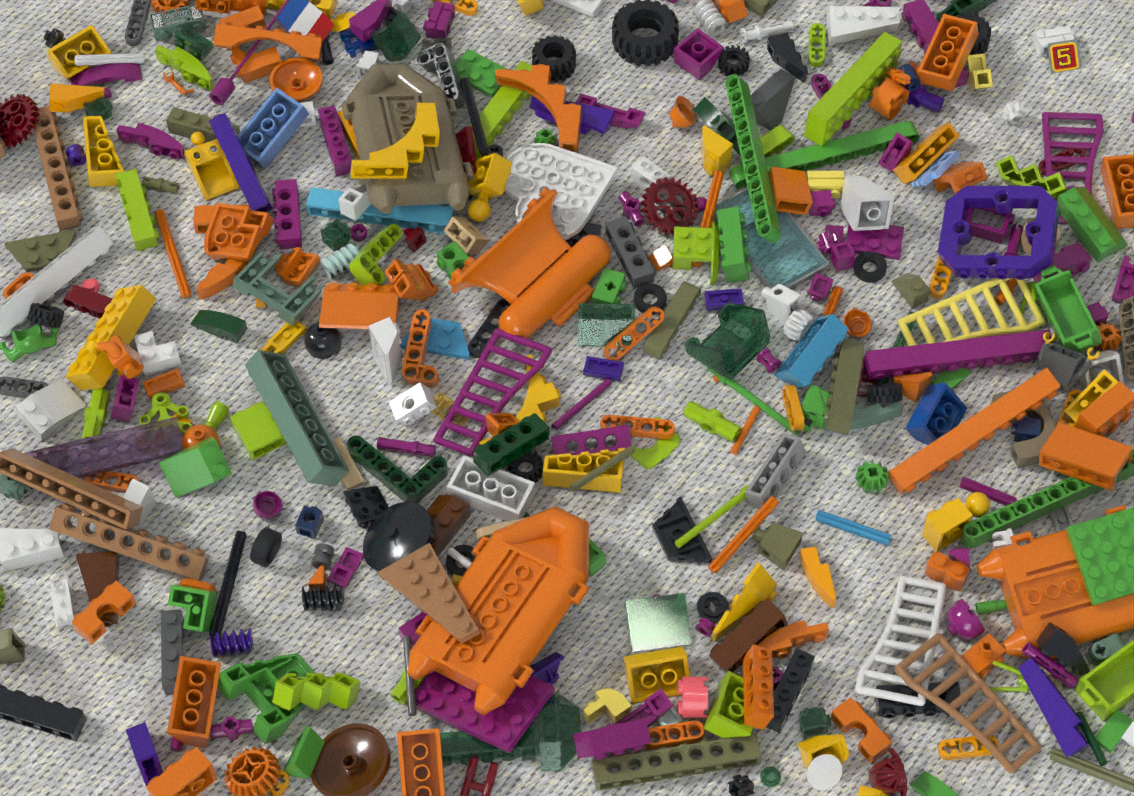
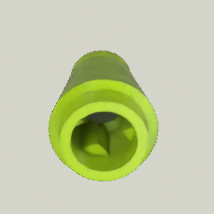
M216 401L211 405L205 425L215 430L229 414V407Z

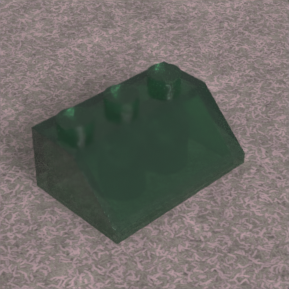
M579 303L578 346L605 347L635 321V304ZM623 336L622 344L629 345L632 340L631 336Z

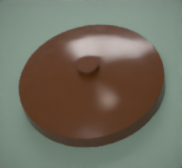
M361 723L342 726L329 733L323 739L325 743L311 773L314 786L323 796H367L380 785L389 770L391 762L390 746L381 732L373 726Z

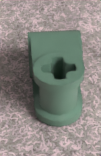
M1119 633L1111 634L1105 639L1094 643L1086 654L1087 661L1092 665H1100L1123 648L1125 643Z

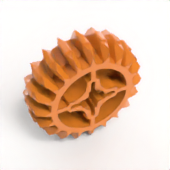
M253 746L251 750L245 748L243 753L238 752L236 758L231 757L232 763L227 764V770L224 771L226 776L224 780L228 790L234 796L267 795L269 789L274 790L273 784L278 783L277 778L281 776L279 771L281 768L278 759L271 751L265 750L263 747L257 749Z

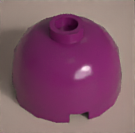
M960 599L949 609L947 613V620L949 622L947 629L953 636L958 635L961 639L972 640L985 632L982 623L975 613H972L969 605L963 599Z

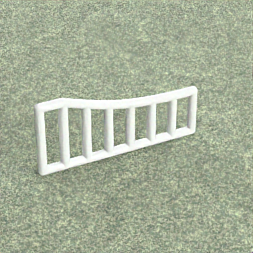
M907 576L899 577L886 627L879 642L858 672L855 686L857 694L918 706L925 704L926 698L919 693L918 697L864 687L865 679L869 678L908 686L900 676L872 671L870 668L875 662L896 666L904 660L880 655L884 647L907 652H914L920 647V645L889 640L892 632L928 638V640L938 633L947 588L944 583ZM911 585L938 590L937 597L931 598L905 593V586ZM902 600L935 606L934 613L928 614L900 608ZM898 616L932 622L930 630L895 623ZM936 645L923 654L925 655L924 663L913 662L907 669L924 671L933 663ZM930 677L920 685L928 689Z

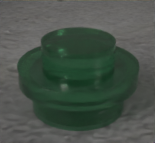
M766 767L761 771L760 780L766 787H775L781 781V773L775 767Z

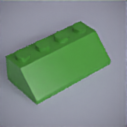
M1073 187L1058 196L1057 203L1061 215L1096 262L1128 245L1085 187Z

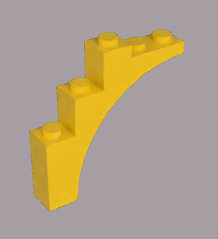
M531 354L526 356L533 359ZM524 364L526 372H528L532 367ZM538 372L529 380L527 396L515 418L520 422L524 417H529L536 413L546 422L547 419L544 411L559 406V399H561L559 389L555 388L552 382L547 383L545 376H541ZM492 437L480 441L479 445L488 442Z

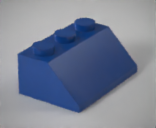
M947 383L930 384L905 429L915 440L929 445L957 427L967 407Z

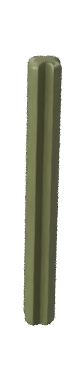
M1053 748L1050 755L1051 760L1134 792V779L1074 755L1066 757L1063 751Z

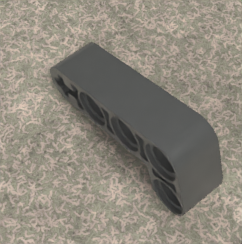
M443 43L435 44L419 52L416 57L417 63L426 71L436 70L441 89L444 90L446 98L454 99L456 109L462 108L465 105V99L453 53Z

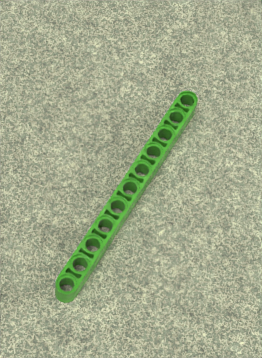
M733 74L726 80V89L758 235L770 243H775L781 237V229L750 89L747 82L738 75Z
M904 121L825 142L823 146L817 144L767 157L765 162L768 173L771 167L806 172L808 169L814 170L825 167L827 164L840 163L842 160H852L859 158L861 155L874 154L876 151H886L897 132L913 143L917 142L920 137L913 122ZM743 164L731 168L729 174L735 188L740 189L743 186L746 188L747 182Z
M1132 449V460L1130 463H1125L1116 477V483L1134 476V449ZM1070 477L967 523L962 531L961 543L967 548L976 547L994 539L992 536L995 532L1006 531L1009 528L1014 530L1105 488Z

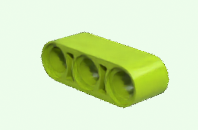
M779 125L760 137L764 157H771L773 154H778L787 148L788 144L791 145L794 142L795 136L783 125Z

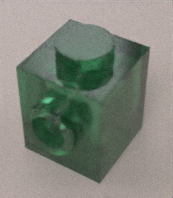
M811 707L799 713L798 720L803 738L828 733V728L831 727V719L829 714L826 715L824 708Z

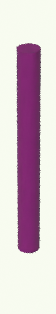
M609 379L604 380L555 421L552 427L558 430L612 384Z

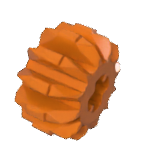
M1100 321L1096 327L1100 330L1102 343L1094 347L1095 351L1101 349V352L1116 350L1122 340L1120 329H1116V324L1111 326L1109 322L1103 324Z

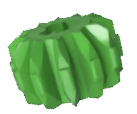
M874 460L870 464L865 461L863 466H859L855 479L858 481V487L863 486L864 492L870 489L871 494L874 493V489L880 493L882 487L885 488L889 480L887 467H881V462L874 464Z

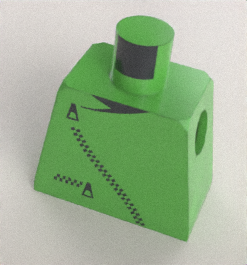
M813 384L810 385L801 405L804 415L803 430L807 432L814 425L823 429L825 410L829 409L826 407L828 396H831V394Z

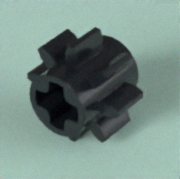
M55 28L52 31L47 30L44 35L45 45L49 48L54 47L66 40L63 38L65 34Z
M748 775L733 776L734 780L728 782L731 796H749L754 794V782L748 779Z

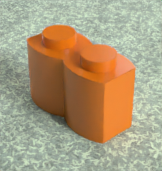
M933 552L927 562L925 574L934 581L943 582L952 590L961 591L967 581L970 570L966 565L958 561H951L943 553Z

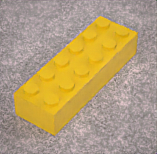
M142 285L116 290L113 300L105 308V313L96 322L94 331L87 337L86 344L79 350L78 357L69 366V371L65 376L78 389L83 391L99 389L105 386L115 367L110 362L105 351L97 350L96 354L93 355L88 350H85L90 340L97 343L107 342L116 334L128 345L130 344L156 301V298Z

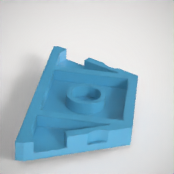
M431 318L432 328L426 353L469 360L470 354L461 324L459 322ZM410 331L401 340L400 346L402 349L406 350ZM418 335L414 340L420 341L424 336Z

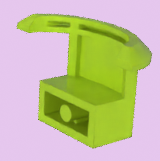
M712 221V228L674 227L673 269L691 270L692 262H711L710 285H713L718 280L720 232L718 225L714 221Z

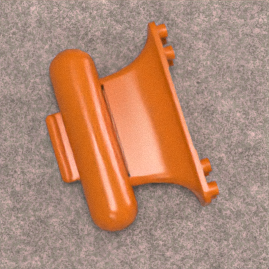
M545 187L539 195L541 197L538 200L533 198L528 203V209L524 212L525 217L485 254L483 253L476 260L470 256L464 262L465 266L462 270L460 268L454 270L451 274L452 278L448 282L452 287L451 292L453 294H457L465 288L481 287L500 295L511 305L500 315L499 329L527 339L535 334L549 319L557 326H562L592 297L595 291L588 282L609 263L611 257L610 246L606 240L598 235H587L580 239L573 247L564 240L557 230L552 217V206L558 192L555 189L551 191L548 187Z

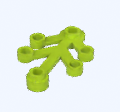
M160 392L153 396L152 408L147 414L140 416L139 422L143 428H147L151 425V420L158 412L160 413L159 419L150 431H145L142 434V439L146 444L153 443L155 436L163 428L166 443L163 453L168 458L180 452L178 446L173 442L170 425L180 430L182 434H185L187 431L183 430L185 427L191 428L192 425L189 422L182 423L168 415L167 409L177 413L179 418L185 419L189 416V410L186 406H178L172 403L167 393Z

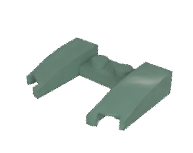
M261 251L234 277L233 288L247 297L251 294L278 311L279 318L294 326L321 294L322 288L317 290L314 288L312 283L316 279L311 275L289 296L265 280L281 260L282 255L276 254L274 259L263 257L264 251Z

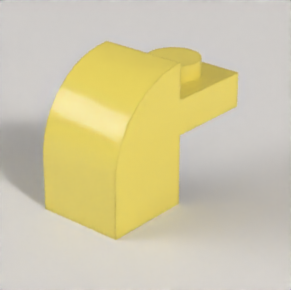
M985 53L969 55L966 62L970 89L979 90L993 87L991 69L986 67Z
M601 689L595 692L596 702L591 701L585 706L583 718L589 724L603 713H606L612 722L616 723L631 713L632 705L620 692L614 689Z

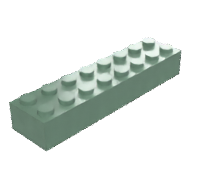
M257 350L245 364V367L248 370L249 376L254 381L257 391L261 394L264 404L268 407L272 419L279 427L281 435L285 438L288 448L292 451L296 463L304 473L305 479L308 483L337 485L349 472V469L286 355Z

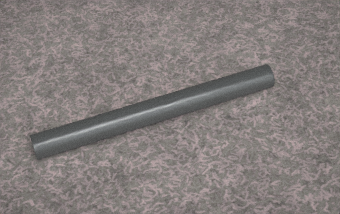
M404 637L403 648L408 715L416 716L414 679L407 674L409 655L412 649L411 637Z

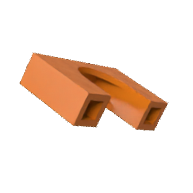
M259 5L219 20L220 23L221 21L230 22L232 26L246 24L249 25V28L256 29V26L267 28ZM240 45L234 49H227L232 51L230 58L233 65L237 64V66L240 65L248 54L239 49ZM276 46L251 54L238 72V78H242L244 83L270 75L274 67L282 62Z

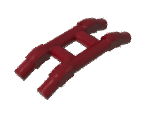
M471 756L460 796H468L470 789L482 792L481 796H490L499 764L496 762L490 763L485 784L473 781L479 758Z

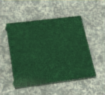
M685 593L625 600L632 652L692 645L693 641L691 639Z

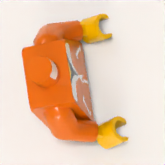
M117 334L107 342L97 343L90 340L85 350H88L93 355L96 354L97 350L105 351L110 362L117 369L115 375H124L128 379L139 376L143 371L144 366L140 355Z

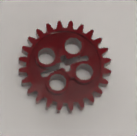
M17 94L16 97L11 95L10 100L5 98L4 104L0 102V138L8 149H10L11 145L15 148L17 142L21 145L23 139L28 140L27 135H32L31 130L37 128L34 123L39 122L36 117L40 116L37 112L39 110L36 106L37 103L24 94L22 96Z
M664 177L662 181L659 178L656 180V184L652 182L650 187L645 189L646 193L641 196L645 200L640 202L645 207L640 212H646V215L642 218L649 219L646 225L653 224L652 231L658 228V234L665 231V236H668L670 232L674 236V227L694 225L693 220L698 218L694 213L699 211L695 206L699 201H694L697 194L691 195L693 188H686L688 183L681 185V179L675 182L674 177L669 181L667 177ZM658 193H662L665 196V200L660 199ZM676 195L682 198V203L677 201ZM658 210L663 213V218L657 215ZM674 214H679L681 216V220H677Z

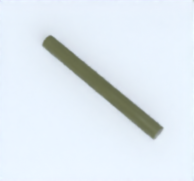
M627 447L571 484L570 489L575 492L633 454L635 452L634 447Z

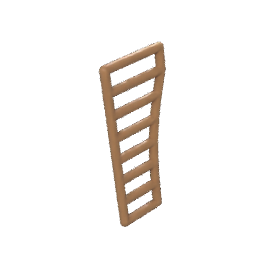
M935 634L895 666V672L911 689L936 704L962 724L998 760L1008 773L1012 774L1041 750L1040 743L942 634ZM939 643L946 653L913 679L905 669ZM951 659L960 667L932 691L920 685ZM965 674L974 682L971 687L950 704L938 697ZM979 690L988 698L986 702L968 717H965L956 710ZM995 706L1002 713V716L981 732L973 723ZM1009 721L1017 731L996 747L988 738ZM1023 737L1031 747L1011 763L1003 753Z

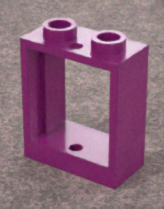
M968 208L966 222L969 224L972 236L999 244L1003 243L1004 238L1008 239L1011 228H1008V225H1012L1015 214L1012 213L1013 210L1003 215L999 214L995 208H976L1005 216L1002 229L1000 230L971 222L975 208Z

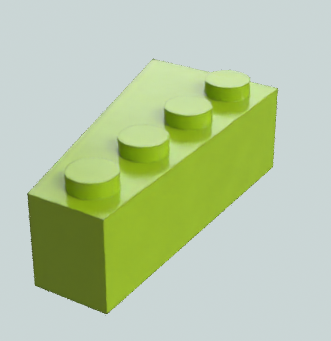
M132 169L115 174L136 251L158 246L157 239H160L158 229H153V225L156 224L153 214H149V211L152 209L149 200L144 198L147 196L145 186L140 184L137 170Z

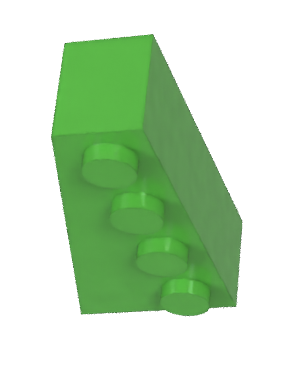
M739 206L717 210L718 228L721 233L719 235L721 262L727 283L749 280V272H752L750 261H747V256H750L748 245H745V240H748L747 231L743 229V224H746L745 215L740 212Z

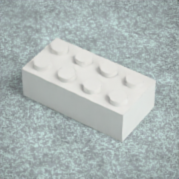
M463 455L447 485V495H455L470 504L472 508L506 521H512L524 517L535 496V482L501 469L487 477L473 462L472 458Z

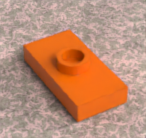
M178 368L142 381L149 400L157 393H169L185 387Z

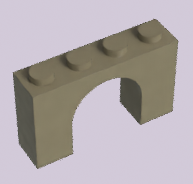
M1010 391L993 395L991 404ZM1045 400L1042 401V405L1033 411L1031 408L1026 412L1028 417L1041 419L1040 427L1042 433L1036 438L1013 443L1011 454L1017 468L1039 463V451L1057 426L1051 419V410L1049 407H1046Z

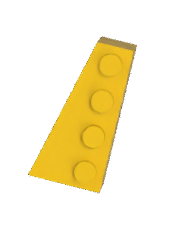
M101 116L83 117L89 187L116 186L118 184L115 174L125 171L109 138L104 121Z
M618 448V451L611 452L607 449L600 450V453L589 454V451L581 452L579 455L568 453L545 456L543 486L570 488L571 484L625 448ZM624 459L579 489L621 493Z

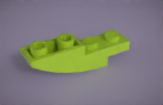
M161 45L155 48L157 60L161 64H168L176 71L181 70L182 78L186 82H193L202 89L212 91L213 83L211 76L202 63L193 55L179 47H176L174 51Z

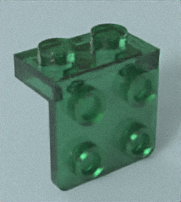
M399 12L386 30L373 31L370 35L389 62L404 60L421 39L420 33L404 12Z
M184 25L180 32L175 29L172 32L174 46L187 51L201 62H203L214 47L211 41L187 25Z

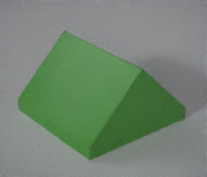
M306 726L295 743L284 769L289 776L307 779L311 776L325 743L311 727Z

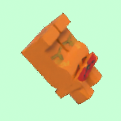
M395 259L385 270V274L391 284H394L395 291L402 299L426 301L429 297H434L439 291L437 285L431 282V275L428 271L424 270L421 264L416 266L414 264L403 265L401 260Z

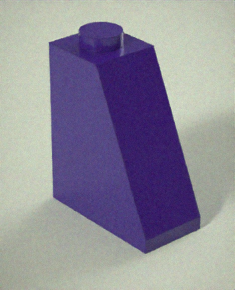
M144 722L126 729V733L142 778L147 786L152 778L160 776L164 772L147 725Z

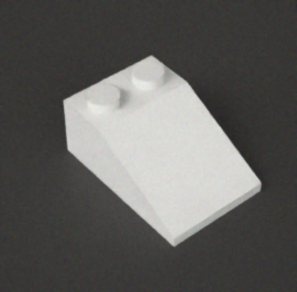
M61 378L31 394L16 406V414L43 441L87 405Z

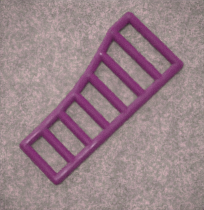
M1043 112L1042 128L1046 177L1059 172L1064 179H1085V188L1092 195L1094 162L1104 133L1102 115L1096 113ZM1049 119L1096 121V128L1050 127ZM1050 134L1095 135L1093 143L1051 141ZM1051 148H1083L1084 150H1090L1089 157L1052 156ZM1073 162V164H1087L1086 172L1053 171L1052 163L1066 164ZM1066 186L1068 190L1073 188V186ZM1059 216L1058 224H1068L1063 216Z
M495 329L434 436L433 442L472 457L474 449L483 440L488 431L484 415L460 407L464 399L467 398L494 408L491 413H500L512 397L544 367L552 353V348L518 335L506 333L502 329ZM499 337L543 353L537 361L498 347L495 344ZM493 352L532 368L526 374H522L486 360L490 353ZM483 367L518 381L510 388L482 378L478 374ZM473 383H477L505 395L497 402L469 390ZM456 413L483 423L479 432L452 423ZM447 429L473 438L474 440L470 448L444 439L443 436Z

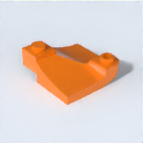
M217 203L204 239L205 253L214 260L229 258L251 261L260 241L264 236H268L274 219L269 213L252 211L249 207Z

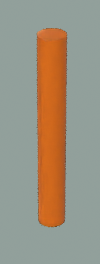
M758 406L753 407L730 450L731 454H738L761 410Z

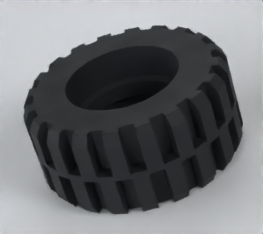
M636 0L635 3L630 2L626 4V7L623 6L614 16L612 44L616 53H619L622 59L626 58V62L630 64L632 62L637 66L645 64V67L651 66V64L658 65L662 60L666 61L669 59V56L674 54V48L678 45V18L673 10H669V7L665 4L661 5L659 1ZM639 28H651L659 32V34L653 37H639L632 32Z

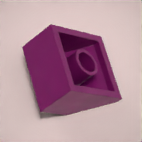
M697 28L674 48V62L695 78L701 80L712 70L724 47Z

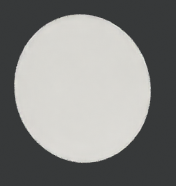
M830 754L816 757L807 769L809 784L820 791L835 786L842 776L840 761Z

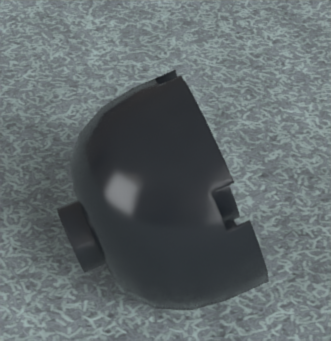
M319 322L312 324L304 335L305 349L312 357L318 359H328L335 353L337 354L342 346V337L338 328H319Z

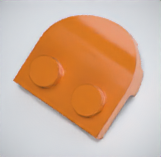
M300 247L292 249L293 252L287 255L283 253L281 260L275 268L276 273L284 283L301 286L309 278L321 259L318 254L304 253Z

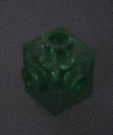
M336 218L321 231L322 242L333 251L340 249L351 240L350 227L345 222L342 223Z

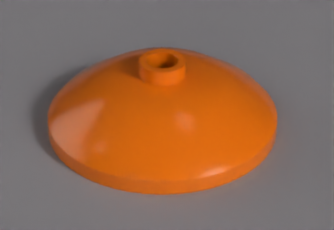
M290 58L274 67L270 74L269 82L272 91L277 87L298 102L314 96L322 86L323 77L319 66L313 61L305 58Z

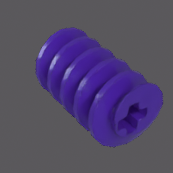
M248 628L247 634L244 633L243 629H240L239 635L236 634L235 630H232L231 636H228L226 631H224L223 637H220L218 632H216L215 638H212L210 634L213 657L217 658L219 652L222 657H225L227 651L230 656H233L235 650L238 655H241L243 649L246 654H250L251 648L254 649L251 628Z

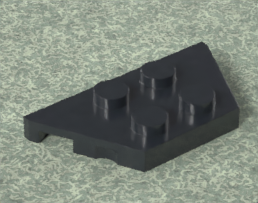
M678 497L676 503L670 509L668 508L663 513V516L652 524V529L668 561L711 563L712 557L700 533L680 548L675 545L676 540L696 526L682 497Z

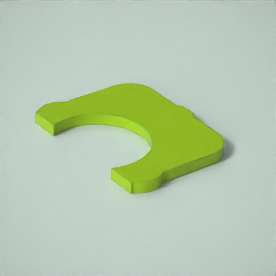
M665 427L664 432H667L669 427ZM675 433L670 439H658L657 443L648 449L634 447L635 452L630 456L644 468H654L663 459L670 456V453L679 446L680 437Z

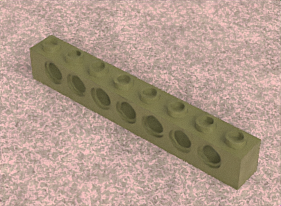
M751 734L750 736L719 738L713 741L701 740L695 744L682 743L670 748L662 746L657 750H639L633 754L624 753L615 757L592 760V773L596 791L758 765L761 763L762 756L757 734ZM739 748L742 750V752L735 753L733 749ZM718 751L722 755L714 756L712 753ZM699 755L701 759L695 760L692 756ZM678 758L681 762L673 763L671 759ZM656 761L659 762L660 765L655 767L652 766L650 763ZM638 765L640 768L637 770H633L630 768V766ZM616 768L619 772L611 773L609 770Z

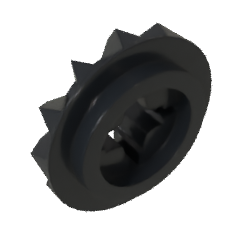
M717 592L705 593L697 601L699 616L714 623L722 618L726 610H729L727 599ZM711 601L715 607H718L715 609V613L711 609H707L710 607Z

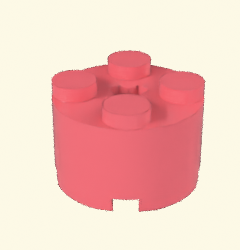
M682 676V680H678L677 691L678 694H681V701H677L678 715H682V718H707V713H704V710H708V687L703 682L708 681L707 677Z

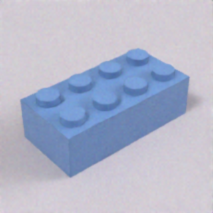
M277 87L238 135L249 159L264 170L309 115L302 104Z

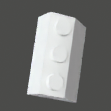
M390 317L369 325L373 357L388 384H391L401 364V354H403L400 346L402 342L398 335L400 329L397 323H393Z

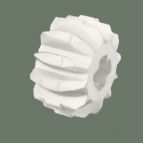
M796 309L786 321L784 334L788 338L799 342L813 324V316L805 310Z

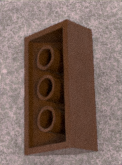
M438 495L427 509L432 515L435 524V534L431 546L437 557L471 516L470 504L455 495Z

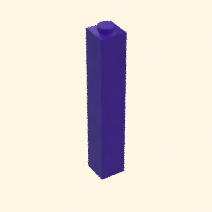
M225 113L214 116L209 123L251 210L259 212L272 210L273 207L230 118Z

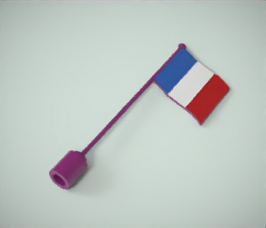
M286 0L266 30L269 31L277 20L290 34L291 31L301 32V35L308 36L309 33L318 34L319 38H322L324 41L333 29L334 23L325 13L308 0ZM262 40L256 41L230 78H221L212 89L209 98L215 104L222 106L235 90L232 80Z

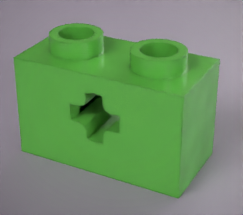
M607 268L603 269L592 295V307L612 313L615 307H619L621 292L625 293L628 282H625L624 273Z

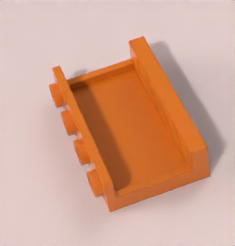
M1059 422L1039 451V466L1113 491L1119 472L1126 462L1130 463L1132 460L1133 447Z

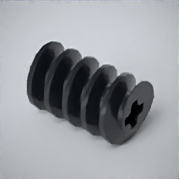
M336 585L333 586L332 591H329L328 586H325L324 591H321L320 586H317L315 592L312 586H309L307 592H305L304 586H302V605L305 611H309L310 606L313 611H317L318 605L321 611H325L326 605L329 611H333L334 605L337 611L341 610L344 604L343 585L340 591L337 590Z

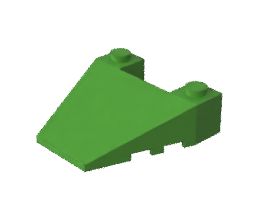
M298 653L273 657L272 660L262 661V659L255 660L254 663L245 665L244 663H237L220 672L217 688L228 701L246 693L262 712L257 715L253 731L265 745L281 737L305 706V704L300 702L289 711L272 703L276 681L285 674L296 673V677H306L307 673H315Z

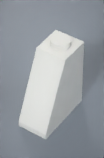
M132 479L123 498L143 506L139 525L132 527V529L138 530L154 508L155 502L150 487ZM127 536V541L130 542L132 537Z

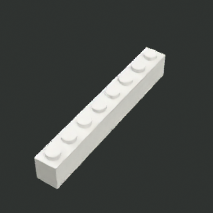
M101 226L93 227L0 304V337L8 336L12 333L11 331H13L12 328L17 324L21 325L27 320L26 316H28L32 303L42 304L44 301H50L55 297L54 293L56 291L66 288L69 285L68 281L79 277L86 266H92L96 263L98 256H103L110 251L109 247L114 243Z

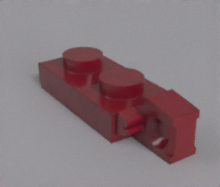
M466 126L456 133L463 162L471 163L473 174H475L476 164L474 162H476L473 127Z

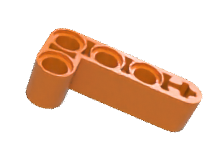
M424 309L417 310L413 315L402 366V375L408 384L417 385L422 383L426 387H435L439 383V375L434 367L424 365L432 328L429 312ZM418 335L424 336L420 341L414 340ZM412 354H420L418 358L411 359ZM410 371L416 372L413 377L407 376ZM428 374L435 375L431 380L425 379Z

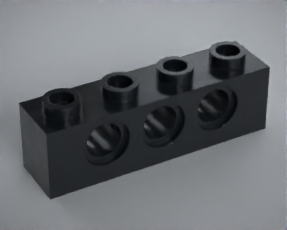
M796 648L773 694L774 717L766 728L781 733L813 668L814 655Z
M942 682L929 683L928 690H934ZM959 682L954 683L938 697L950 704L961 695ZM900 684L876 686V689L918 697V693L909 686ZM875 697L877 716H883V718H893L895 715L913 717L916 714L934 716L937 713L949 715L927 698L923 706L907 703L896 704L892 700Z

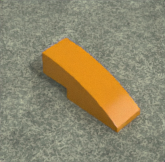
M817 547L800 549L799 558L811 586L831 608L835 607L836 595L829 564H820Z

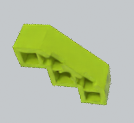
M1013 155L995 162L1000 176L1006 185L1041 186L1055 200L1058 199L1060 194L1068 191L1064 179L1059 172L1043 179L1036 163L1020 170Z
M287 673L276 681L272 703L289 711L300 702L316 710H319L328 702L347 710L357 701L361 681L345 673H335L334 676H325L324 673H307L306 677H296V673Z

